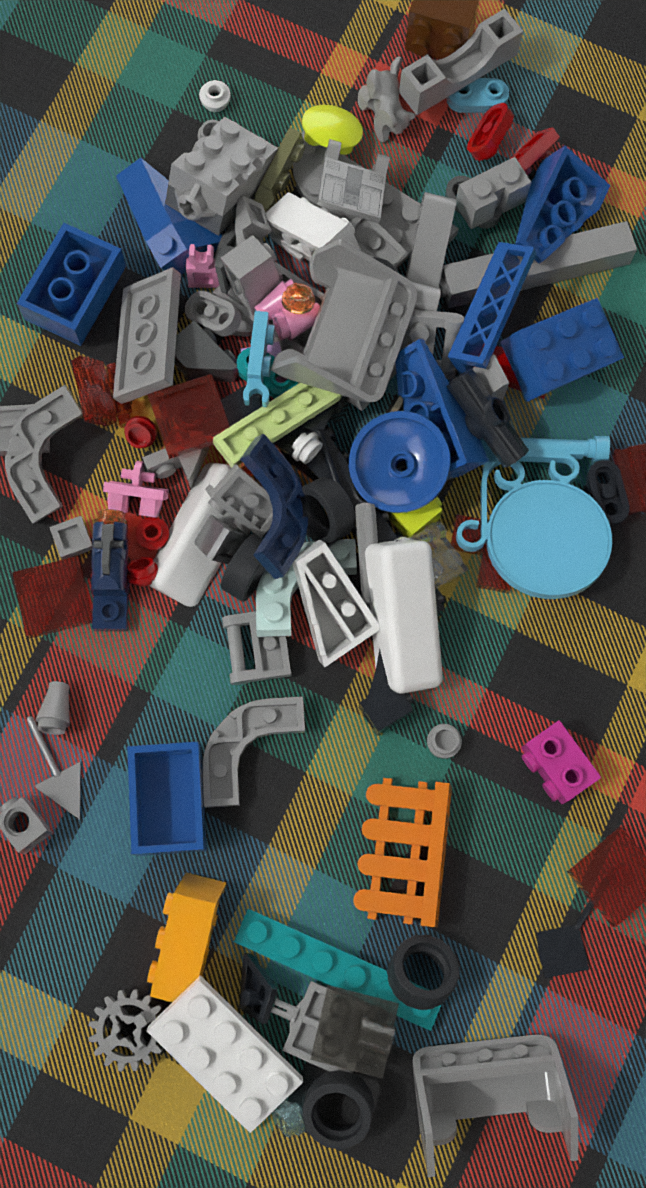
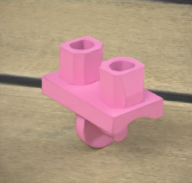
M136 461L133 470L122 468L121 478L132 480V484L117 481L104 482L103 492H108L109 511L127 513L130 496L141 497L139 515L158 517L162 501L168 499L169 489L142 485L143 481L154 483L156 474L144 472V462Z

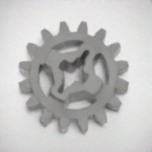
M124 989L118 991L117 1001L110 995L105 997L106 1009L100 1006L96 1007L94 1011L99 1016V1020L90 1021L88 1025L96 1029V1034L88 1038L89 1042L99 1043V1047L95 1050L94 1055L98 1056L105 1053L107 1057L104 1065L109 1066L113 1061H117V1068L120 1072L125 1069L127 1063H130L133 1071H137L140 1066L139 1060L141 1059L147 1065L151 1064L153 1060L150 1052L160 1054L163 1050L152 1036L149 1044H147L144 1038L146 1025L150 1022L152 1023L158 1017L157 1013L161 1011L163 1006L160 1004L152 1007L150 1005L152 1001L150 994L144 997L143 1000L139 999L138 989H134L128 998ZM122 1005H134L144 1011L138 1015L128 1013ZM109 1017L113 1025L111 1035L106 1038L105 1026ZM123 1020L127 1025L132 1022L136 1025L137 1028L133 1031L134 1039L130 1035L122 1036L121 1031L125 1028ZM117 1046L129 1047L132 1053L134 1052L135 1054L124 1055L115 1051L114 1048Z

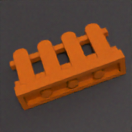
M383 778V784H373L366 791L367 800L372 805L380 806L379 819H368L362 825L363 835L369 840L376 841L375 854H364L358 860L359 871L364 875L372 876L371 890L362 889L354 895V905L357 909L368 912L367 919L377 920L378 913L404 916V924L413 925L414 918H421V926L438 928L452 786L450 783L436 782L435 790L427 789V782L420 781L418 782V788L393 786L392 778ZM390 807L415 810L414 823L388 820ZM425 811L432 812L431 825L424 824ZM386 842L412 845L410 859L384 856ZM421 846L429 847L427 861L420 860ZM382 877L408 880L407 893L399 894L380 891ZM417 882H425L424 896H416Z

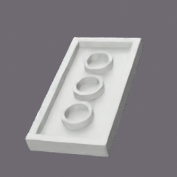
M201 975L147 1028V1032L250 1133L303 1083V1076Z

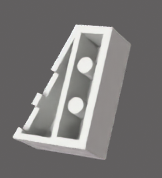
M288 192L265 213L273 241L300 262L304 258L311 261L315 250L339 239L361 250L354 236L355 229L346 218L340 219L332 215L326 208L322 207L320 209L314 206L304 197L299 198Z
M318 540L297 555L292 563L318 660L326 667L379 631V623L325 542Z

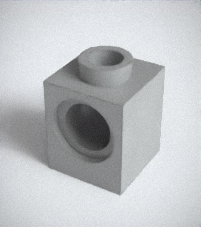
M14 797L0 807V829L18 853L27 854L53 833L29 799L24 797L17 799ZM20 814H27L29 826L25 831L18 833L14 828V821Z

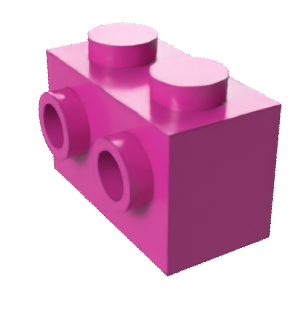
M560 720L521 747L524 752L522 755L524 763L533 773L538 771L545 781L542 786L553 801L559 800L561 804H564L601 778Z

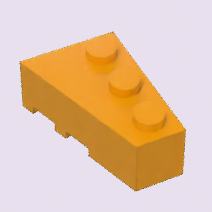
M186 872L174 893L168 892L163 908V914L168 915L166 927H160L155 943V948L161 949L158 961H152L147 982L153 983L150 997L173 1002L200 975L203 976L213 927H215L218 917L216 915L221 895L224 893L226 882Z

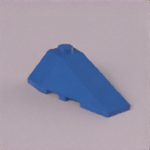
M563 146L542 160L528 192L515 244L534 247L537 252L534 260L539 264L542 263L565 242L567 237L578 230L590 216L600 209L610 185L568 147Z
M139 158L116 175L143 237L161 269L165 271L173 267L180 274L186 272V259L189 258V246L191 244H195V250L198 252H206L208 245H212L214 251L217 250L223 236L222 233L218 236L166 205L165 200L169 180L145 160Z
M418 339L400 350L395 365L398 394L403 399V409L406 412L416 413L427 418L443 434L447 441L451 458L450 472L447 480L464 475L489 462L481 440L474 437L469 431L465 422L466 414L447 388L449 382L424 339Z

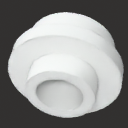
M217 80L205 83L199 93L202 105L211 112L224 110L231 98L228 86ZM219 93V95L212 96L210 94Z
M315 432L309 435L306 433L301 434L292 445L294 450L292 458L296 461L301 460L304 464L310 462L323 445L318 440L319 436Z

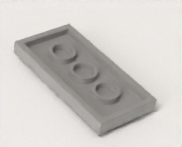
M173 267L123 288L113 399L121 404L173 385L181 274Z

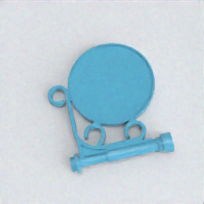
M595 435L593 439L588 438L587 440L520 437L529 451L511 465L518 474V479L515 481H506L502 478L500 470L495 471V483L501 489L509 492L496 504L488 523L487 477L501 463L484 439H480L489 462L483 464V476L481 479V539L471 543L463 538V531L467 529L477 530L479 526V521L466 520L457 529L456 542L459 547L465 551L474 552L481 549L486 543L489 558L498 574L513 588L533 597L562 599L576 595L590 587L599 578L608 563L612 550V533L609 521L598 503L583 490L570 484L574 482L579 473L580 467L576 459L582 460L583 456L592 458L593 462L609 459V436ZM520 462L550 463L548 474L551 480H536L522 484L525 471ZM555 463L569 465L572 469V474L569 476L558 474L555 470Z

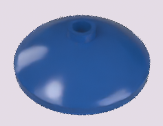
M406 411L385 413L367 423L354 439L349 455V472L358 493L368 503L374 504L376 508L391 513L412 512L432 502L444 488L451 466L449 447L438 427L427 418ZM405 460L408 462V468L402 472L398 471L397 464Z

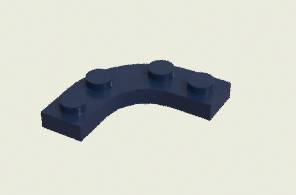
M262 434L255 437L240 460L263 485L272 504V524L253 556L274 579L285 576L304 544L308 517H303L301 497L305 495L295 471L268 437Z

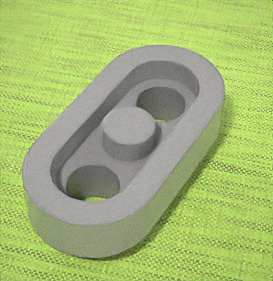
M198 291L194 293L185 305V314L192 322L195 321L200 327H206L211 332L220 336H229L240 326L242 319L240 310L231 302L209 292Z

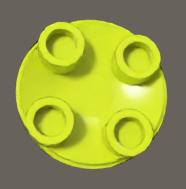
M317 105L309 108L302 117V127L305 131L304 140L309 145H321L327 148L329 139L341 142L340 154L347 155L352 152L353 147L362 139L363 129L359 120L343 108L333 105Z

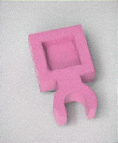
M195 244L189 246V258L186 259L189 288H217L219 286L215 269L214 247L212 245L207 246L206 252L196 251Z

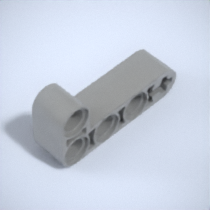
M427 192L423 194L405 276L414 284L417 291V301L414 309L437 311L441 289L438 287L456 199Z

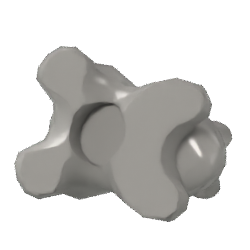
M400 56L396 57L391 63L390 71L371 70L367 76V85H363L358 92V105L362 111L370 109L375 113L374 130L380 142L388 140L389 132L397 135L401 134L404 129L410 126V120L416 116L415 113L404 110L400 104L398 82L399 69L402 63Z

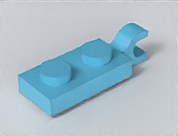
M255 311L247 371L248 380L243 392L244 404L248 406L250 404V397L256 393L262 395L263 407H267L269 404V391L263 385L264 376L270 377L271 356H266L267 345L274 344L275 325L269 324L268 312Z

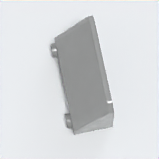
M339 239L315 250L310 261L312 280L327 289L303 354L293 349L281 351L276 355L271 371L289 380L371 403L381 399L385 393L417 301V291L409 279L348 242Z

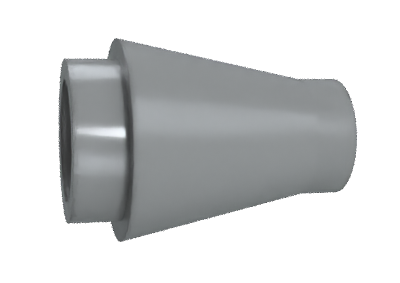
M57 681L49 683L48 691L35 719L38 722L37 729L39 731L52 735L65 734L66 727L70 726V686L68 684Z

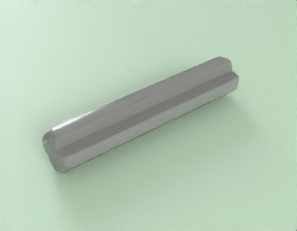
M360 503L355 507L361 592L363 601L366 604L374 602L372 588H369L365 550L369 545L378 543L376 511L374 504Z

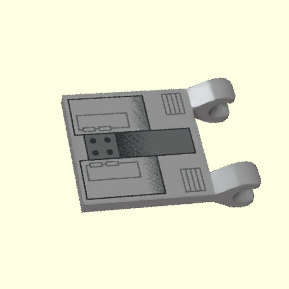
M329 139L323 158L324 164L317 205L379 223L390 157L378 153L372 170L338 161L341 142Z

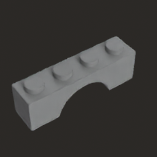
M506 9L501 10L481 22L470 39L453 54L439 60H433L427 54L402 69L399 88L400 95L415 114L419 115L517 56L523 30Z

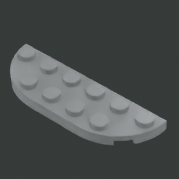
M303 130L301 134L304 140L305 131ZM304 140L305 151L298 163H293L296 188L301 198H306L311 204L321 209L323 206L317 205L324 164L323 158L327 148L321 145H309ZM339 153L338 161L362 167ZM385 182L379 224L410 254L421 204ZM333 210L336 211L342 218H346L349 222H351L356 217L354 215ZM453 224L451 226L448 244L458 234L459 228L454 226Z

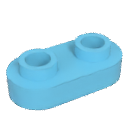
M478 78L447 97L446 100L448 106L456 112L486 113L492 106L498 103L507 104L509 88L500 79ZM459 91H466L467 93L461 94ZM490 91H496L498 93L492 94Z

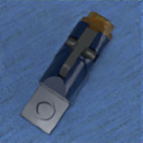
M114 509L98 511V518L94 519L91 593L94 597L93 631L128 632L130 583L127 579L129 573L127 568L129 564L128 521L125 519L123 511Z

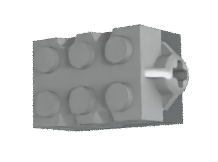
M224 117L212 128L209 136L201 137L194 144L191 152H184L171 164L165 204L181 213L185 218L198 223L219 236L235 220L238 198L245 196L251 200L255 199V194L278 148L236 122Z

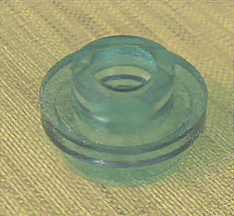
M284 1100L278 1106V1109L273 1112L278 1128L288 1138H291L293 1135L300 1136L305 1132L302 1117L303 1110L297 1103H290Z

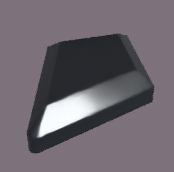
M244 953L239 1009L261 1024H267L278 988L252 953Z

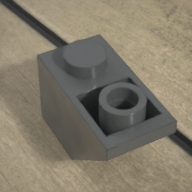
M193 321L176 335L174 365L188 380L197 378L199 381L235 382L239 379L237 358L230 350L226 349L223 351L216 344L217 339L208 328H201Z

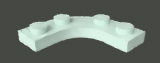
M339 539L328 544V548L346 575L357 574L355 539ZM315 541L305 542L300 552L315 543ZM293 564L284 577L274 579L265 569L260 578L256 592L257 637L291 636L290 605L292 595L298 588Z

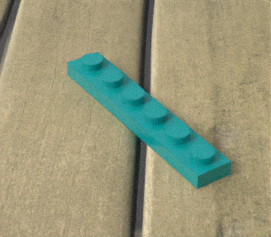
M251 909L247 910L233 941L431 1031L441 1007L439 1005L433 1009L418 1010L405 1005L394 995L390 988L386 970ZM411 982L413 985L420 989L429 990L427 988H424L418 984Z

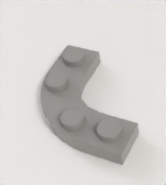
M63 385L29 407L19 417L10 432L11 437L8 443L7 455H5L7 478L16 498L34 524L63 507L46 479L41 466L42 451L46 442L56 432L85 415L66 385Z
M303 696L252 701L233 710L220 723L210 736L204 752L203 795L205 808L240 806L238 768L240 757L250 743L257 738L272 734L305 733Z

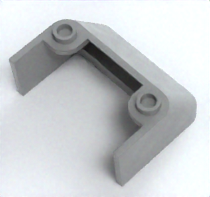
M528 1035L429 1046L419 1049L414 1054V1083L420 1134L428 1177H435L434 1146L451 1142L457 1133L456 1120L527 1112L531 1125L538 1131L545 1133L562 1131L570 1161L578 1160L579 1116L557 1044L550 1037L545 1035Z

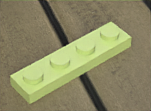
M299 383L270 401L267 407L262 406L213 437V444L231 468L235 464L240 465L243 463L240 458L255 437L265 434L274 443L340 401L342 395Z

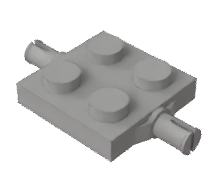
M310 981L304 998L296 1007L276 998L274 1005L287 1011L273 1006L271 1013L290 1020V1033L282 1051L329 1072L339 1070L353 1073L356 1063L363 1057L364 1053L385 1062L387 1056L374 1049L388 1054L390 1047L370 1040L371 1025L377 1009L313 981Z

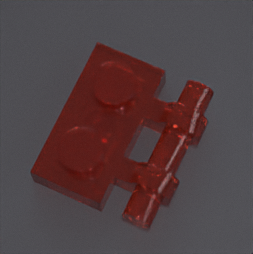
M81 355L73 359L71 363L84 421L110 426L117 422L116 417H118L119 426L125 428L126 423L131 419L130 414L133 410L130 401L121 404L111 397L110 390L112 395L114 391L116 363L108 364L105 369L104 362Z

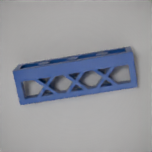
M498 242L464 322L448 354V358L459 373H463L471 368L473 369L474 366L486 369L537 254L534 247ZM517 256L523 257L520 265V261Z

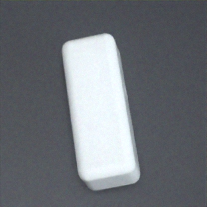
M208 463L203 467L169 529L167 543L158 550L153 560L158 566V573L149 586L189 607L199 603L221 565L220 562L207 558L195 545V539L210 515H214L230 527L240 530L233 523L236 519L228 512L224 516L221 515L208 503L211 497L205 490L209 484L215 488L231 470L230 465Z
M408 539L371 544L365 550V561L369 588H372L374 602L370 603V611L379 623V631L373 634L375 667L380 648L388 684L393 691L403 694L436 688L442 683L443 673L431 546L425 541Z

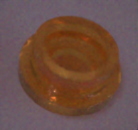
M293 283L283 292L281 303L289 312L304 314L314 308L315 297L309 286L302 283Z

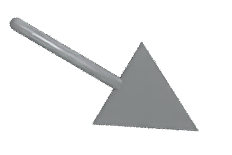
M32 716L27 717V722L54 775L34 787L80 820L81 762L60 772L41 732L37 729L38 726Z

